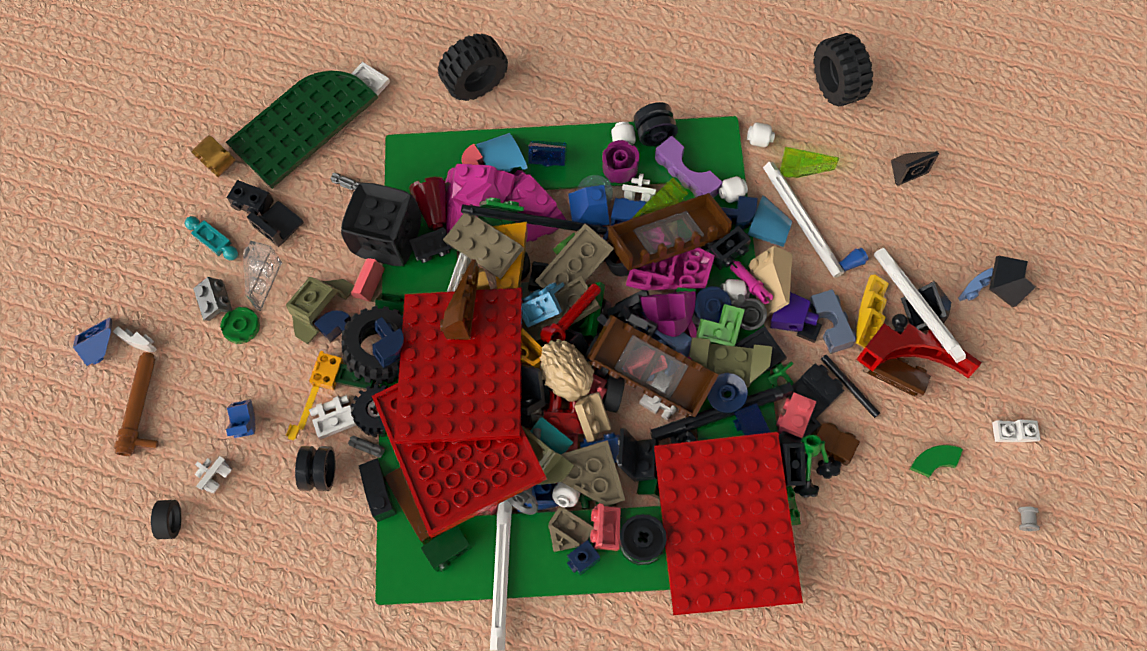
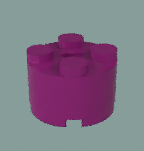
M624 140L611 142L604 149L602 155V169L608 181L611 183H626L632 180V178H636L639 167L638 149Z

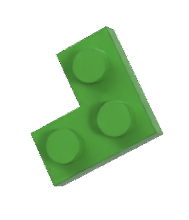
M724 304L719 323L705 319L700 320L696 338L710 339V342L735 346L745 309Z

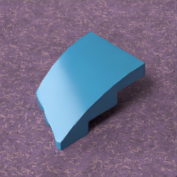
M510 133L476 144L483 156L484 165L493 166L498 171L510 172L514 167L520 166L522 170L527 169L524 157Z
M762 195L748 235L784 247L792 220Z

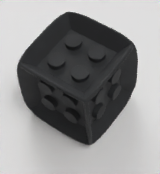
M360 183L353 192L341 226V235L348 249L353 254L364 259H375L379 263L392 266H404L413 250L409 240L418 237L421 226V212L414 196L400 189L374 183Z

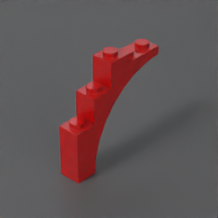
M884 323L856 359L873 372L880 364L898 357L924 358L952 368L967 378L982 363L965 350L963 351L966 354V359L956 363L930 329L924 334L910 323L901 334Z

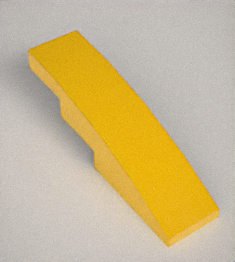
M870 275L859 310L856 344L863 348L867 346L886 318L882 315V312L887 302L884 294L889 283L877 275Z

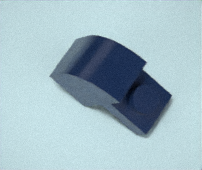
M739 196L736 209L722 207L721 209L731 220L732 224H735V228L739 226L744 230L753 222L758 198Z
M330 311L319 318L314 324L332 342L345 330V324L347 321H351V317L343 311Z
M381 317L375 321V330L381 337V340L372 345L374 356L382 367L385 368L399 359L404 337L401 329L394 332L392 325L389 322L386 323Z

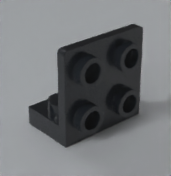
M279 201L262 216H256L253 212L247 216L251 225L277 247H280L304 223L299 216Z
M522 363L521 413L530 415L546 406L542 374L539 368Z
M621 428L620 436H618L619 455L616 457L617 465L634 482L657 479L654 446L659 445L657 439L637 441L625 428Z

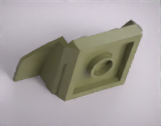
M309 277L286 304L289 313L292 315L295 337L309 345L319 333L312 322L336 294L346 300L350 296L354 285L344 279L321 281L320 279Z
M692 337L690 358L718 375L732 373L739 376L745 382L747 389L757 377L770 367L772 354L771 346L754 345V349L717 345L711 344L710 339Z
M522 425L547 477V480L537 485L562 482L574 468V465L530 432L529 428Z

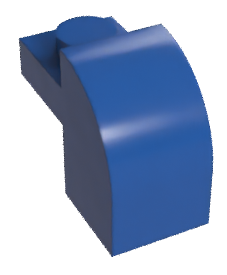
M251 399L231 403L227 407L230 424L226 428L227 436L234 435V438L254 435L256 426Z

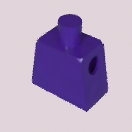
M790 292L789 304L774 312L770 328L794 332L802 331L804 323L816 326L819 314L809 312L811 303L809 300Z

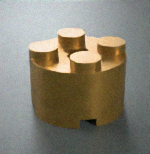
M211 135L205 137L191 151L217 177L222 175L236 161Z

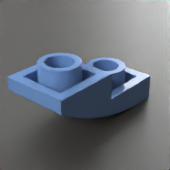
M993 268L975 277L958 299L960 301L965 299L970 301L978 297L979 291L990 284Z

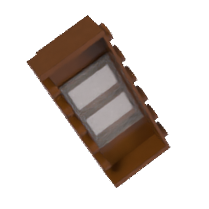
M710 193L610 226L608 229V242L614 248L623 265L630 271L652 262L663 261L723 238L730 233L732 222Z
M610 315L587 358L592 360L590 364L594 367L601 369L603 366L609 370V375L616 379L620 376L626 379L625 383L635 389L637 386L643 388L645 395L654 398V396L661 398L660 403L669 408L674 405L679 408L677 412L687 418L689 415L696 417L718 377L717 373Z

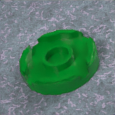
M237 307L235 310L229 311L224 315L220 328L228 341L234 344H243L249 342L257 335L260 322L253 310L247 307Z

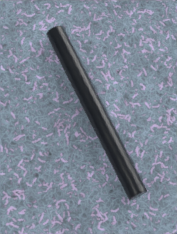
M827 354L820 359L874 418L880 414L876 407Z

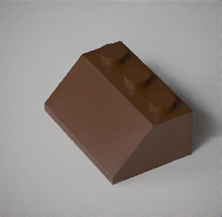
M901 357L890 359L880 364L873 372L867 367L863 369V372L916 398L924 396L931 375L927 374L926 369L919 366L914 368L908 365L909 362Z

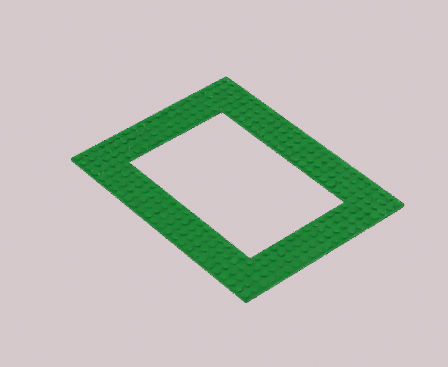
M736 116L674 119L678 127V133L674 138L684 146L682 162L689 170L698 173L711 171L721 181L738 176L746 182L739 123ZM629 122L635 130L636 142L633 145L639 152V167L636 178H639L641 173L644 174L643 179L650 180L649 184H672L675 204L695 198L694 194L689 189L684 188L676 177L670 175L668 169L658 164L655 159L658 146L642 145L634 122ZM616 123L387 135L385 138L384 186L400 189L411 194L409 186L418 180L420 183L426 182L425 178L442 177L446 182L448 171L455 168L457 164H462V155L469 146L475 144L477 147L476 144L508 133L514 138L527 164V169L522 170L521 166L514 167L508 173L514 174L517 170H521L526 175H531L544 190L638 184L631 183V180L626 183H611L603 173V151L613 142L611 130L615 127ZM719 194L714 197V200L720 207L736 209L738 201L728 203ZM422 214L418 237L434 231L428 227ZM682 219L678 220V237L684 240L691 238L692 233ZM731 224L730 232L735 229V224ZM751 225L743 230L747 235ZM749 236L751 238L749 251L743 257L739 256L735 259V261H740L749 272V264L752 259L756 258L752 236ZM452 247L449 250V254L439 257V254L431 256L433 260L422 263L421 260L417 261L412 250L404 266L383 264L385 270L382 274V293L405 296V294L447 292L457 263V250ZM713 264L706 288L710 286L721 288L722 283L725 284L728 279H741L731 271L730 267H724L719 270ZM695 288L696 294L704 288ZM750 292L749 298L756 299L755 295ZM740 327L735 344L760 328L745 330ZM770 370L752 382L747 389L748 396L772 388V384L767 379L770 375ZM396 377L394 378V382L387 383V381H382L380 387H382V385H386L387 388H389L397 384L399 379H397ZM727 391L724 396L729 398L732 393ZM708 396L698 413L714 408L710 404ZM774 402L697 428L698 441L727 438L728 436L736 437L778 432ZM387 432L385 437L379 435V446L385 448L383 456L378 457L384 476L400 467ZM386 482L397 515L377 522L376 604L398 605L493 600L497 515L474 516L458 524V528L470 544L471 549L452 561V565L447 570L436 572L421 550V547L424 546L418 538ZM661 506L621 508L620 533L623 525L629 518L641 514L653 516L663 525ZM592 510L570 511L594 527V521H591ZM539 512L532 515L525 513L511 514L507 599L670 590L666 547H664L662 555L656 562L641 566L631 563L623 556L620 544L618 551L595 549L600 556V561L582 575H579L577 571L573 573L567 565L569 561L567 555L576 548L557 552L553 551L548 525L555 512ZM640 538V539H639V542H640V543H641L642 541H643L644 543H646V539H645V538Z

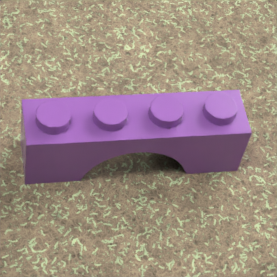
M673 136L656 148L655 159L658 164L668 169L670 175L676 177L684 188L689 189L694 194V197L710 193L714 198L719 194V188H721L723 182L711 171L698 173L689 170L682 162L684 146Z

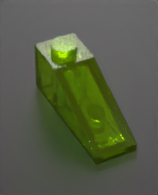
M785 147L779 170L782 175L789 178L835 170L839 157Z
M672 178L633 218L685 201L683 198L688 192Z

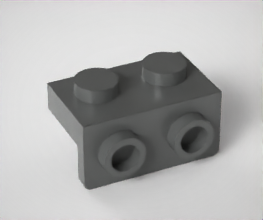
M207 277L193 288L203 320L210 321L220 312L232 311L225 285L221 279Z

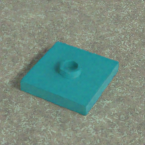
M543 417L533 427L541 429L540 440L558 454L565 453L573 443L571 439Z

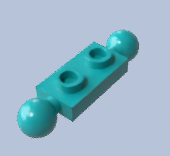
M189 216L185 219V227L188 230H192L191 234L216 255L220 256L223 253L224 258L229 261L235 260L238 257V250L230 246L232 244L231 241L203 220L200 223L199 219L195 216Z

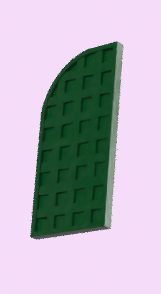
M342 71L314 73L299 80L227 140L226 143L272 189L376 101L378 96L360 78Z

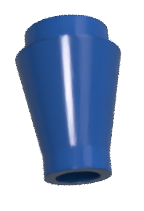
M860 247L859 249L855 248L839 264L844 272H846L847 270L865 265L869 258L864 249Z

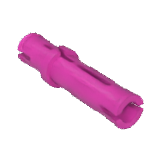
M735 261L734 264L738 268L731 265V271L746 283L749 291L756 295L763 304H768L769 301L765 297L772 300L773 295L764 288V284L757 280L740 261Z

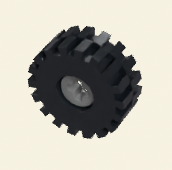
M374 384V388H371L369 385L366 387L367 391L363 392L362 389L359 391V397L355 395L353 399L355 404H351L353 410L351 411V416L354 418L353 421L358 428L369 436L371 434L372 437H377V435L385 437L386 430L380 415L372 411L376 409L372 396L387 389V386L382 385L380 387L378 384Z

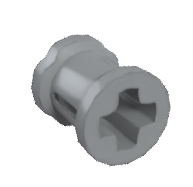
M1019 507L1018 512L1021 513L1019 529L1022 531L1040 530V527L1037 525L1036 516L1039 509L1035 507Z

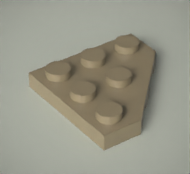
M608 440L560 454L574 465V468L562 483L598 503L604 504V506L625 500Z

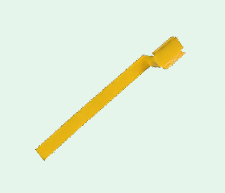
M319 386L312 387L299 424L289 425L286 437L289 440L294 441L298 436L299 430H304L310 414L309 409L313 406Z

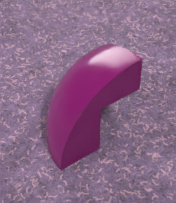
M680 291L640 297L646 317L657 323V330L661 333L677 337L690 324L695 309V291Z

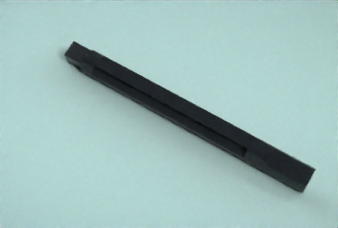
M790 382L747 396L745 404L735 412L723 413L712 408L697 413L696 417L691 415L688 418L685 417L651 429L650 435L652 439H657V441L676 436L792 396L794 389Z

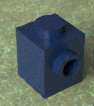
M588 540L567 555L569 560L567 565L573 573L577 571L579 575H582L600 561L599 554Z

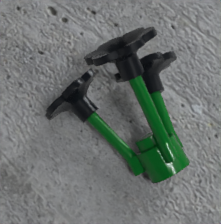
M808 435L802 438V443H804L806 485L794 487V492L804 498L818 496L819 487L811 483L810 475L812 457L817 456L820 450L823 460L818 462L816 469L818 475H823L825 479H830L832 476L840 474L842 466L840 461L827 456L825 441H821L816 435Z

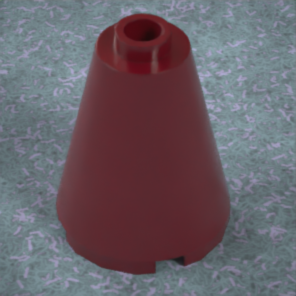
M442 177L425 178L426 182L420 183L418 180L409 186L410 193L416 199L425 222L434 231L444 228V225L447 224L446 183Z

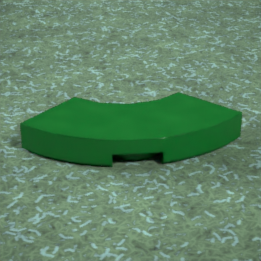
M951 445L931 447L922 452L913 461L910 470L929 478L937 468H956L963 449Z

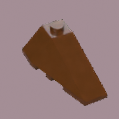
M472 259L445 310L444 319H441L440 330L443 331L446 339L470 340L479 277V267L476 259Z
M401 467L384 476L423 545L436 538L437 536L431 538L428 535Z

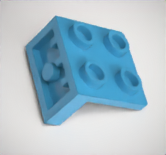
M553 282L544 289H538L522 299V318L527 327L562 312L554 293L565 286L563 282L558 285L556 282Z

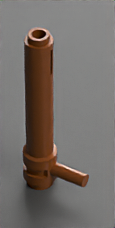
M143 352L139 356L122 426L118 429L117 433L118 441H115L114 444L115 454L131 456L136 446L158 447L157 440L138 438V427L156 360L154 358L155 355L152 353Z

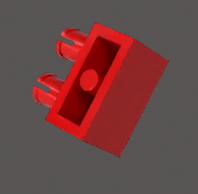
M549 390V407H546L544 411V419L562 433L583 434L584 432L574 407L577 401H569V409L561 408L562 397L556 395L555 398L553 390Z

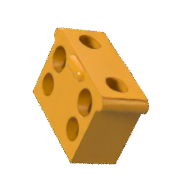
M320 351L309 380L313 387L319 386L334 390L337 384L335 379L340 364H344L343 359Z

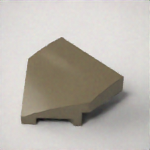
M559 506L548 525L554 552L579 547L590 538L591 530H594L593 526Z

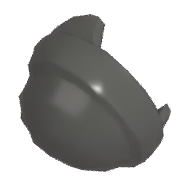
M739 294L738 300L732 301L731 304L734 307L745 309L740 325L741 328L755 330L765 323L767 310L760 300L745 298L744 295Z

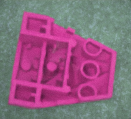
M457 164L455 168L450 169L445 182L447 234L463 215L461 213L462 204L479 206L480 202L486 201V198L489 199L490 197L501 199L500 203H503L505 198H509L512 194L516 176L506 171H498L495 167L489 165Z
M517 170L513 174L516 178L512 194L509 198H505L504 202H518L519 206L524 207V211L518 213L566 220L563 213L557 208L556 202L531 175H526L521 170ZM527 224L528 236L526 242L536 241L538 237L546 234L551 235L559 228Z
M659 228L643 233L654 251L657 250L660 243H664L666 246L671 245ZM696 248L657 263L652 262L641 266L638 270H630L626 286L642 290L677 289L678 287L689 289L706 288L715 255L701 248Z

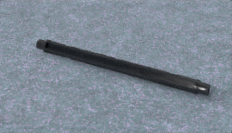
M462 204L461 213L468 214L469 216L475 215L520 223L527 222V224L579 231L586 224L598 235H605L607 232V227L600 226V224L580 223L473 206V204Z

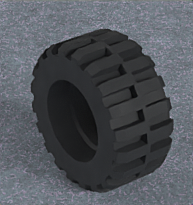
M477 33L473 34V36L468 35L464 39L458 40L455 45H451L448 48L449 50L443 54V58L440 59L438 66L439 78L451 96L461 101H469L470 99L475 100L479 96H484L485 93L492 91L500 83V80L504 78L507 72L508 59L493 37Z
M850 33L840 34L821 41L814 52V73H816L819 89L823 92V96L825 99H828L829 103L838 107L866 98L873 85L870 55L866 51L865 45L861 43V40Z
M373 306L371 310H367V308L360 310L361 314L355 313L351 317V321H347L345 324V330L342 331L341 345L344 363L347 364L350 372L354 371L355 377L358 379L363 377L365 382L371 383V381H376V384H382V381H387V383L394 382V378L397 377L399 379L400 357L394 363L383 368L375 356L368 354L362 349L361 343L367 337L378 334L375 330V321L381 317L386 323L389 322L392 325L394 332L398 329L402 330L403 315H400L399 310L394 309L392 311L386 306H383V309Z

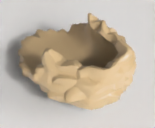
M558 339L556 342L551 340L548 344H544L542 356L540 357L542 361L540 368L545 385L550 387L554 394L570 402L577 401L582 396H586L594 380V370L590 361L587 362L584 356L575 348L574 344L571 345L567 341Z

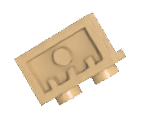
M599 392L582 396L577 401L574 407L587 442L595 441L600 432L611 429V424Z

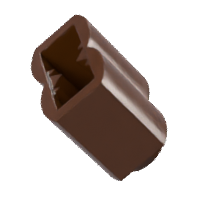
M822 423L816 433V436L821 441H825L827 456L833 457L846 466L851 462L860 443L855 435L839 431L838 427L832 423Z

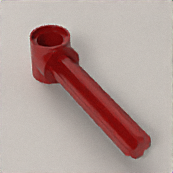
M593 283L557 324L552 323L551 326H545L541 330V340L547 344L551 340L555 342L558 339L565 341V331L601 292V288Z

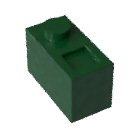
M457 525L421 547V550L436 572L447 570L452 565V561L471 549L470 544Z

